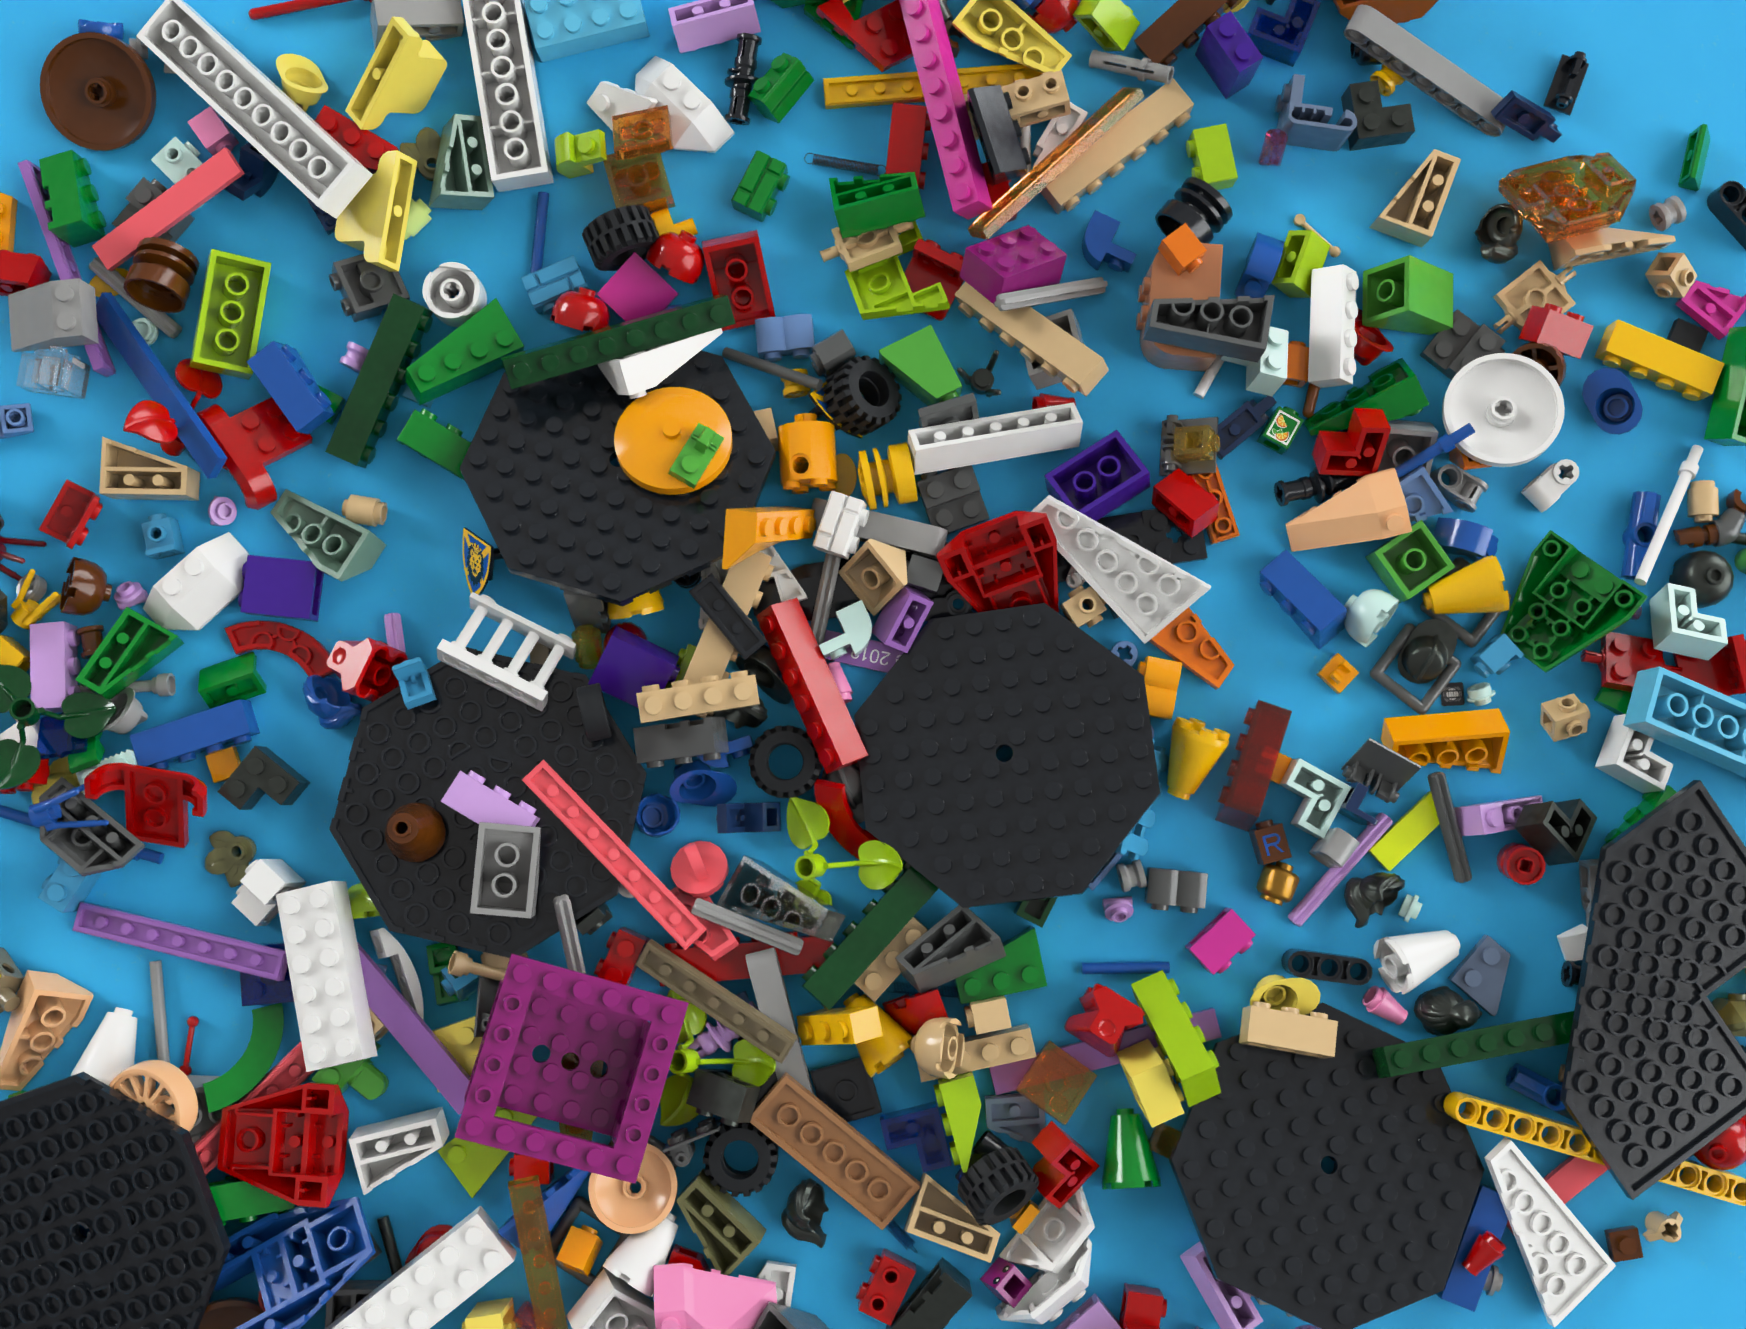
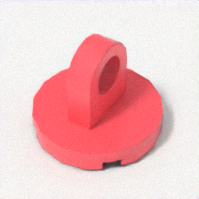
M692 842L679 849L673 857L670 867L671 878L678 890L683 894L691 895L695 898L710 896L724 885V880L726 876L728 877L729 873L728 860L721 848L712 842Z

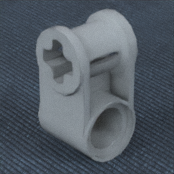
M1453 464L1440 467L1430 474V477L1444 498L1451 501L1458 508L1471 513L1475 512L1477 508L1475 504L1482 492H1486L1489 488L1486 482L1470 475ZM1442 473L1448 475L1450 479L1449 485H1445L1442 482Z

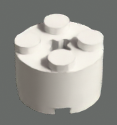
M443 263L433 272H430L424 280L423 298L429 309L446 325L459 327L487 305V293L483 284L473 271L461 263Z

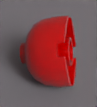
M1042 0L1034 8L1036 11L1033 15L1029 12L1026 14L1048 34L1057 33L1061 29L1068 32L1078 22L1073 13L1081 0Z
M681 230L680 234L674 232L661 234L655 243L651 245L646 255L647 260L655 267L660 269L662 266L669 271L668 275L689 284L697 282L704 266L703 251L695 243L697 238L684 230Z
M579 286L578 292L567 291L561 294L554 304L550 320L577 330L594 331L608 327L610 315L604 301L595 297L596 291Z
M1743 1118L1739 1119L1693 1155L1702 1164L1712 1169L1729 1170L1742 1165L1746 1161V1121Z

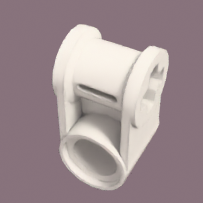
M1560 460L1547 467L1521 493L1542 513L1551 507L1561 497V494L1579 477V467L1572 460ZM1561 469L1564 471V474L1562 475L1563 479L1559 477Z

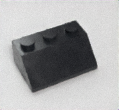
M1001 85L968 89L967 103L994 185L1027 174V165L1031 164L1027 148H1021L1018 137L1022 136L1017 119L1012 121L1009 110L1013 109L1008 91L1003 93Z

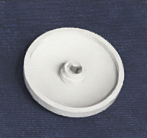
M1495 353L1471 361L1454 376L1443 399L1442 419L1448 435L1468 423L1472 425L1475 433L1455 445L1464 455L1488 466L1512 467L1537 458L1552 444L1563 423L1564 399L1558 383L1542 365L1521 355Z

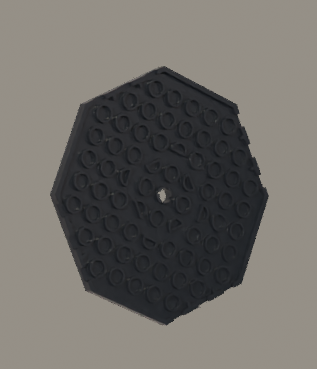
M701 350L657 386L646 390V393L660 388L684 387L702 392L720 405L730 422L732 451L723 471L706 486L693 492L677 495L659 494L646 490L634 483L624 473L621 466L616 467L611 464L610 461L617 458L614 446V433L617 422L624 410L637 398L630 399L629 395H618L598 367V364L511 389L506 373L504 372L463 459L460 471L510 573L612 604L625 606L633 602V599L647 592L650 594L671 585L672 581L685 575L689 577L709 568L711 563L723 558L726 509L756 507L776 454L772 443L722 356Z
M1046 603L930 619L916 636L908 653L904 652L854 715L855 727L868 753L867 757L859 761L866 830L883 844L886 843L893 847L905 862L963 908L1083 894L1160 795L1144 676ZM1003 746L1010 747L1013 751L1012 758L1006 762L998 760L996 756L997 751Z
M465 647L468 652L476 656L483 653L477 649ZM495 654L492 662L503 669L504 667L508 668L513 658ZM441 661L427 669L436 700L408 710L404 704L400 686L362 708L360 725L357 735L354 737L348 759L350 760L346 776L342 781L337 799L338 805L329 830L389 931L510 958L511 953L521 956L559 932L553 899L556 896L563 894L569 896L574 919L577 921L598 906L617 896L620 882L538 798L522 779L544 759L629 848L647 773L641 763H637L635 753L608 710L607 714L612 736L588 742L576 691L578 687L589 685V679L585 674L555 668L544 686L545 690L548 691V702L541 712ZM524 662L518 675L528 682L534 681L543 665ZM470 770L486 779L483 785L492 790L497 785L511 794L508 800L517 805L522 800L537 809L534 815L540 818L535 827H541L539 882L536 913L532 918L470 913L479 824L441 802L460 771L468 775ZM409 803H423L434 808L441 815L446 828L445 841L438 853L420 862H408L395 856L389 849L385 838V828L390 816L398 808Z
M1320 1003L1312 1012L1328 1014L1329 1020L1338 1021L1335 1057L1323 1059L1240 1044V1034L1215 1043L1212 1051L1219 1063L1216 1073L1221 1093L1191 1106L1169 1162L1216 1279L1320 1329H1353L1444 1290L1484 1173V1167L1466 1125L1449 1116L1444 1110V1100L1451 1091L1441 1067L1393 1077L1378 1078L1372 1049L1405 1043V1041L1325 1003ZM1326 1156L1335 1161L1331 1174H1326L1321 1168V1161Z
M85 1072L0 1101V1329H198L231 1244L189 1131ZM80 1225H82L85 1229H90V1231L87 1232V1237L81 1234L79 1229Z

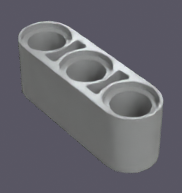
M1330 828L1324 838L1317 840L1309 854L1328 868H1342L1360 843L1341 828Z

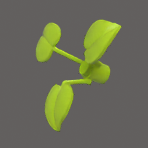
M798 797L789 798L787 806L788 834L796 847L799 849L810 847V849L805 850L804 855L800 856L795 862V872L803 880L795 882L788 894L791 930H804L815 927L829 916L832 909V897L828 891L820 889L821 882L815 879L824 875L826 869L860 866L858 875L861 882L867 888L880 890L891 885L901 873L903 867L898 852L890 845L883 844L879 840L867 841L859 847L858 855L860 861L827 863L822 855L813 854L818 847L817 840L825 838L829 832V816L821 805Z
M669 990L668 997L689 1003L677 1044H684L678 1045V1049L674 1051L669 1068L676 1075L666 1079L660 1099V1125L678 1126L690 1122L699 1115L695 1112L696 1107L686 1104L694 1079L687 1073L696 1071L699 1065L734 1064L732 1076L760 1087L774 1073L776 1061L745 1039L738 1041L734 1045V1058L700 1059L699 1054L694 1049L687 1048L694 1042L693 1035L700 1034L704 1030L707 1014L674 991Z

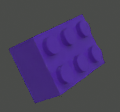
M1115 430L1044 475L1047 491L1052 497L1095 521L1150 487V472L1118 430Z

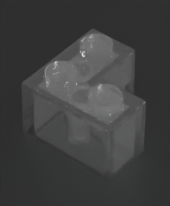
M49 346V350L37 349L34 350V353L22 352L16 386L29 392L85 399L91 366L80 361V356L69 354L67 349Z

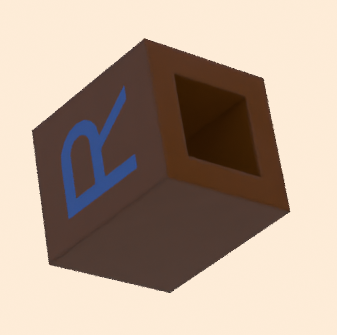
M1272 819L1255 823L1256 828L1248 830L1258 864L1265 865L1292 857L1282 823H1273Z

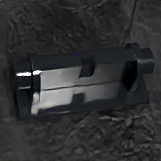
M1577 51L1572 56L1562 54L1543 106L1569 116L1571 115L1589 66L1584 52Z

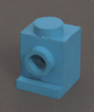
M161 513L148 517L149 522L141 523L147 549L145 550L146 556L158 560L185 553L178 520ZM161 530V536L158 538L157 531Z
M1503 633L1495 635L1470 659L1475 664L1473 666L1475 671L1483 678H1487L1490 674L1496 673L1499 675L1510 667L1511 660L1520 659L1524 654Z

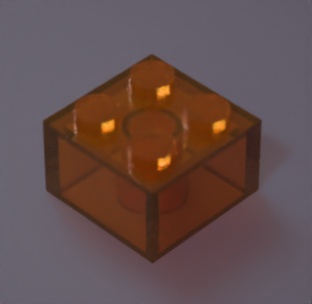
M657 142L607 155V160L603 162L616 208L629 205H643L648 208L649 212L653 213L667 207H675Z

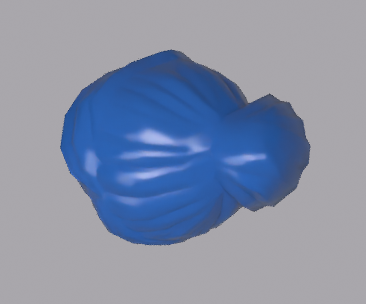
M310 675L307 677L306 682L303 683V693L308 708L318 716L320 725L325 729L339 730L347 726L355 716H361L362 705L360 703H352L350 694L342 691V683L338 679Z

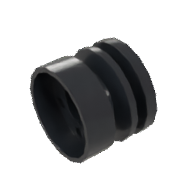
M1189 177L1185 180L1182 187L1178 188L1175 192V199L1168 200L1158 211L1155 220L1166 237L1186 223L1201 243H1210L1214 238L1213 233H1219L1224 226L1223 224L1228 223L1233 213L1227 200L1214 187L1199 178Z

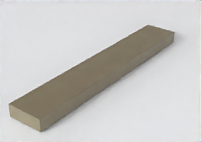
M653 939L647 942L635 966L781 1064L798 1038Z

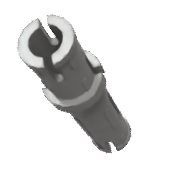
M1096 49L1091 52L1089 58L1090 68L1134 76L1143 82L1148 79L1170 84L1174 76V66L1154 63L1149 58L1139 60L1101 52Z

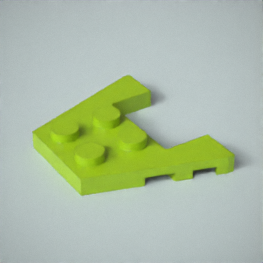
M916 220L912 222L913 229L904 231L899 235V241L903 249L902 253L850 272L849 269L844 271L863 320L950 308L941 282L912 293L898 256L912 251L918 238L923 240Z

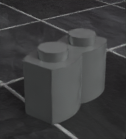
M841 329L812 346L813 353L810 355V358L812 360L811 365L819 377L824 375L825 379H827L832 372L855 358L856 352L845 332Z
M1147 867V887L1145 888L1144 902L1151 903V909L1168 911L1169 905L1180 906V912L1198 913V908L1205 909L1208 873Z

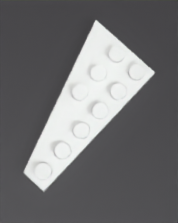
M1504 1137L1484 1158L1547 1322L1555 1328L1616 1265L1512 1140Z

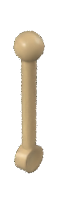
M1297 214L1293 220L1294 224L1302 226L1306 230L1314 231L1330 245V255L1338 257L1341 253L1340 248L1331 245L1305 222L1306 218L1303 214Z

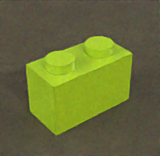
M1081 0L1073 13V16L1105 51H1124L1140 25V22L1133 15L1132 9L1121 0Z
M1226 123L1194 129L1188 141H1186V153L1188 158H1192L1194 165L1191 171L1192 177L1207 182L1216 190L1233 187L1238 179Z
M1289 230L1272 284L1290 298H1311L1312 269L1323 268L1330 245L1312 230Z

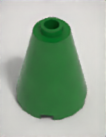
M1134 1108L1116 1109V1115L1110 1117L1102 1189L1152 1187L1151 1181L1153 1182V1187H1160L1161 1179L1141 1115L1134 1114Z

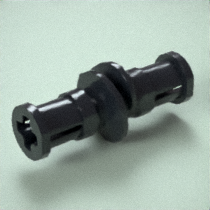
M739 33L736 39L739 45L734 62L735 68H728L727 73L729 76L725 78V85L732 88L729 96V112L725 115V120L736 125H749L750 118H748L751 100L748 95L752 91V85L759 79L754 76V71L757 68L758 46L762 43V38L754 34Z
M1315 467L1313 472L1310 473V477L1305 476L1285 483L1282 480L1276 482L1274 493L1280 506H1286L1290 501L1310 499L1313 496L1316 502L1320 504L1325 500V493L1331 495L1332 493L1347 489L1357 483L1356 480L1363 476L1319 474L1317 467Z

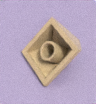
M869 539L838 573L857 597L863 601L865 607L873 616L877 615L907 584L906 551L874 539Z

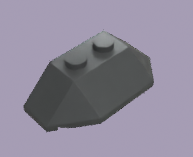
M61 777L39 797V802L52 799L75 787L65 778ZM82 792L59 803L62 816L57 819V822L108 820L109 824L107 826L58 828L47 831L45 826L40 827V841L81 876L123 868L145 847L144 843L93 801L85 798Z

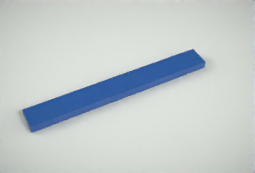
M102 292L96 304L97 321L152 400L165 406L169 411L170 418L176 420L175 425L178 428V437L208 479L217 478L227 460V456L112 293Z

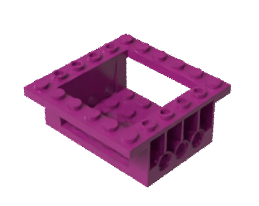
M511 953L504 979H501L465 1092L464 1107L455 1132V1138L635 1184L689 1003ZM545 1045L550 1049V1055L545 1061L540 1062L533 1058L532 1052L536 1046ZM567 1053H575L579 1058L577 1066L573 1069H566L561 1064L562 1057ZM597 1060L604 1061L607 1064V1071L601 1077H595L590 1072L592 1063ZM498 1106L609 1135L614 1145L612 1147L494 1115Z

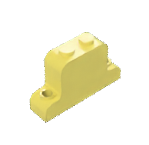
M392 16L345 111L361 130L376 129L382 124L389 113H419L429 102L446 70L447 62L428 40L420 38L419 34L414 31L404 18Z
M398 150L387 151L381 156L376 173L373 174L337 217L335 227L336 240L359 251H364V258L367 262L389 272H397L400 269L417 167L416 160Z

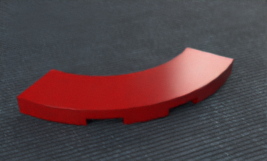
M258 620L238 623L224 628L237 655L254 650H272L292 658L304 669L308 676L319 675L324 678L334 674L327 666V660L330 656L329 651L314 637L298 628L280 622Z
M817 779L814 783L816 803L821 805L829 816V832L845 850L859 859V847L867 841L878 839L866 829L863 830L854 820V814L846 797L845 784Z

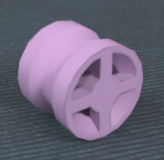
M349 341L346 346L348 351L345 356L340 358L339 363L359 373L369 350Z

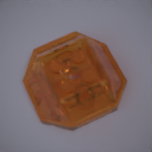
M1607 152L1596 153L1595 156H1566L1515 169L1505 178L1499 180L1498 191L1546 243H1551L1605 229L1612 223L1620 222L1635 191L1636 179Z

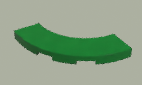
M282 1002L252 1010V1035L244 1054L225 1074L203 1084L209 1113L221 1110L243 1098L269 1071L278 1053L283 1035L284 1013Z

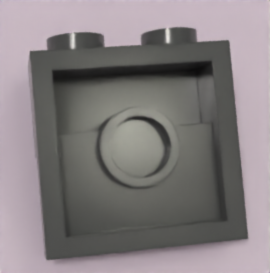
M143 177L125 198L130 203L112 224L118 227L168 189L155 178L149 182ZM189 214L158 238L176 242L195 218Z
M364 254L333 262L332 274H329L331 286L334 291L340 290L344 298L340 300L342 310L346 316L351 315L354 322L381 315L382 310L387 309L393 293L410 300L399 272H389L367 262Z
M1457 309L1453 312V328L1438 332L1420 356L1452 380L1460 369L1471 361L1485 355L1504 353L1505 350L1501 347L1506 340L1484 323L1481 326L1477 325Z
M974 393L917 409L920 428L979 418Z
M972 465L948 469V471L937 474V471L920 475L921 480L917 481L916 486L930 525L944 528L950 534L989 520Z

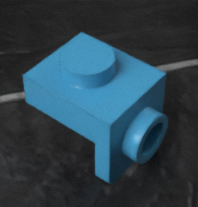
M420 657L405 660L400 664L392 666L393 673L400 686L404 704L408 710L436 700L429 672Z

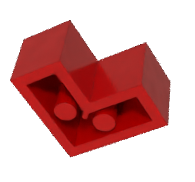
M1354 408L1347 432H1318L1312 456L1319 474L1365 476L1378 471L1391 431L1383 409Z
M1052 1120L1031 1142L1044 1156L1032 1169L1039 1178L1037 1189L1058 1209L1072 1197L1100 1166L1078 1142Z
M1124 1283L1119 1316L1121 1328L1160 1329L1161 1317L1165 1318L1167 1311V1300L1164 1299L1160 1289Z

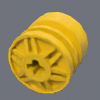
M907 442L888 445L887 459L884 460L881 459L877 448H872L873 462H868L866 450L858 451V477L862 496H864L870 511L877 509L875 496L881 495L884 508L888 507L890 493L895 494L899 505L918 501L915 476Z

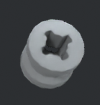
M1671 196L1664 203H1656L1650 206L1649 217L1657 230L1664 231L1670 228L1673 223L1679 224L1685 221L1687 212L1682 200L1677 196Z
M1140 859L1138 861L1133 860L1128 865L1123 863L1116 864L1117 875L1123 892H1128L1132 887L1136 886L1139 888L1147 887L1146 876Z

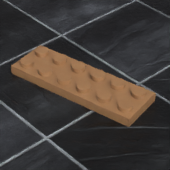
M787 1072L782 1075L754 1108L751 1124L881 1230L890 1223L921 1188L920 1181Z

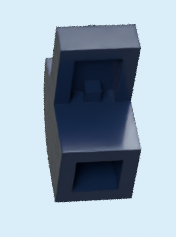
M248 142L240 148L239 165L245 174L224 190L242 201L253 194L261 198L273 185L279 170Z
M780 802L717 804L716 820L718 833L781 831Z

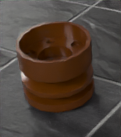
M156 237L144 238L138 244L137 252L133 258V265L129 268L123 288L128 296L147 308L165 313H178L185 308L190 294V286L194 283L200 263L192 252L178 243Z

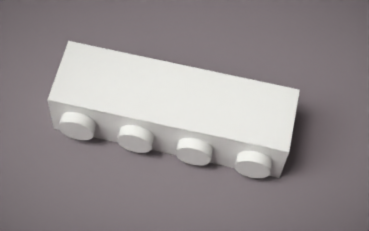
M1344 264L1312 269L1308 382L1320 388L1353 384V375L1356 372L1354 347L1357 344L1355 318L1358 315L1356 290L1359 287V279L1356 274L1357 272Z

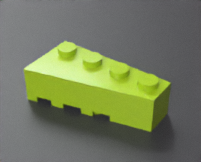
M1161 970L1132 983L1131 987L1138 1006L1145 1012L1144 1018L1151 1032L1155 1031L1156 1034L1154 1036L1163 1055L1168 1056L1167 1059L1173 1069L1175 1081L1177 1084L1181 1083L1184 1099L1188 1107L1220 1094L1221 1089L1216 1073V1068L1219 1067L1218 1060L1212 1050L1206 1051L1203 1045L1206 1042L1203 1032L1198 1025L1193 1027L1190 1021L1193 1018L1192 1013L1185 1001L1180 1003L1177 997L1180 992L1174 979L1168 980L1164 971Z

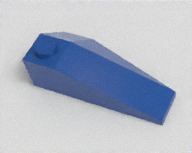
M576 1168L570 1169L510 1216L498 1230L499 1234L524 1252H527L532 1247L538 1250L550 1240L548 1234L554 1228L590 1172Z

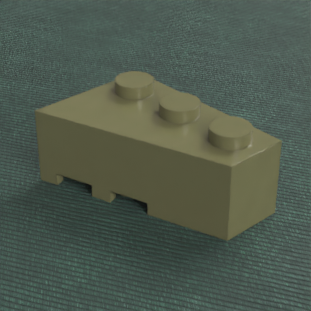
M703 1168L682 1190L676 1201L693 1233H696L701 1241L707 1259L710 1258L715 1269L720 1270L721 1274L729 1276L761 1242L767 1229L727 1191L725 1194L720 1192L721 1187L718 1185L714 1187L710 1183V1175L706 1176L705 1169Z

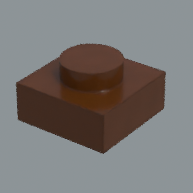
M1631 1225L1604 1230L1609 1258L1613 1262L1643 1258L1637 1227Z

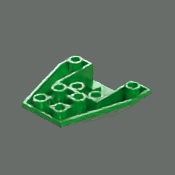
M1550 530L1531 553L1500 634L1505 633L1520 649L1525 658L1547 673L1629 621L1648 597L1623 579L1621 580Z

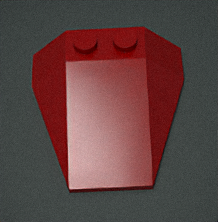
M1013 511L961 531L936 554L947 581L977 612L1046 603L1059 613L1057 539L1046 513Z
M310 1082L223 1108L217 1169L297 1206L329 1207L345 1172L349 1110L339 1085Z

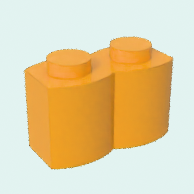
M1151 656L1145 657L1144 662H1139L1137 671L1144 676L1150 717L1165 720L1172 719L1182 669L1181 662Z

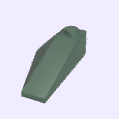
M285 489L270 512L283 529L295 540L299 548L311 559L318 570L341 582L370 570L386 547V544L370 530Z

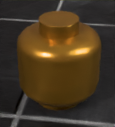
M1277 861L1275 865H1265L1256 886L1257 890L1261 893L1260 898L1282 906L1283 902H1290L1299 883V877L1292 873L1294 867Z

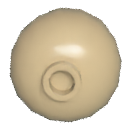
M940 1017L930 1019L920 1027L917 1034L912 1038L911 1051L914 1053L916 1062L930 1076L945 1079L954 1078L957 1075L952 1073L954 1068H960L962 1065L965 1037L964 1034L958 1032L957 1026H962L957 1018Z

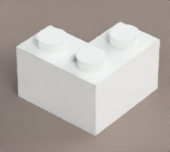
M1626 714L1614 716L1595 768L1641 793L1664 791L1674 764L1650 752L1654 738L1623 726Z
M257 859L245 869L246 875L240 880L243 885L236 891L238 896L231 903L255 926H266L279 913L276 894L299 889L306 881L282 859Z

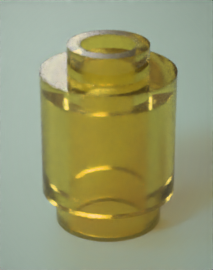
M591 624L580 625L571 634L573 642L576 643L575 661L579 663V667L582 669H594L603 654L601 633L598 628Z

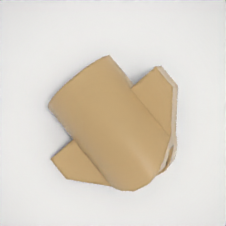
M1652 1211L1645 1218L1647 1231L1643 1233V1236L1649 1242L1660 1239L1672 1243L1677 1242L1681 1238L1680 1225L1683 1218L1677 1211L1669 1216L1659 1211Z

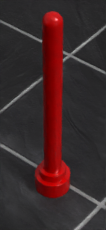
M292 0L252 8L248 14L252 20H259L353 0Z

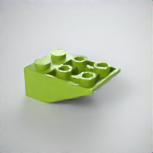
M972 1071L958 1074L951 1079L940 1078L938 1079L939 1084L933 1085L938 1106H945L946 1112L941 1114L946 1135H953L954 1141L949 1142L954 1165L961 1164L963 1173L968 1170L982 1105Z

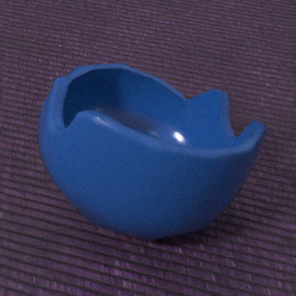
M78 20L79 33L95 32L123 40V23Z
M660 793L650 794L641 799L635 823L638 829L645 835L661 837L671 833L679 823L680 809L676 800H673L671 797Z

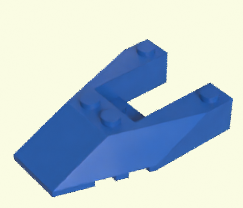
M358 1197L332 1201L327 1208L302 1207L293 1209L294 1211L272 1213L228 1237L231 1248L214 1290L219 1291L255 1271L266 1310L235 1329H300L376 1253Z

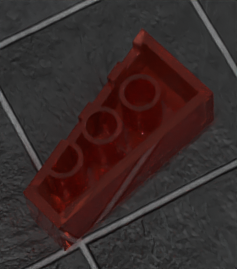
M1261 700L1257 701L1254 708H1248L1243 721L1244 724H1247L1245 734L1240 733L1235 746L1238 754L1236 760L1232 759L1226 774L1230 777L1227 786L1223 785L1218 802L1221 804L1215 818L1216 821L1249 831L1258 819L1292 711Z

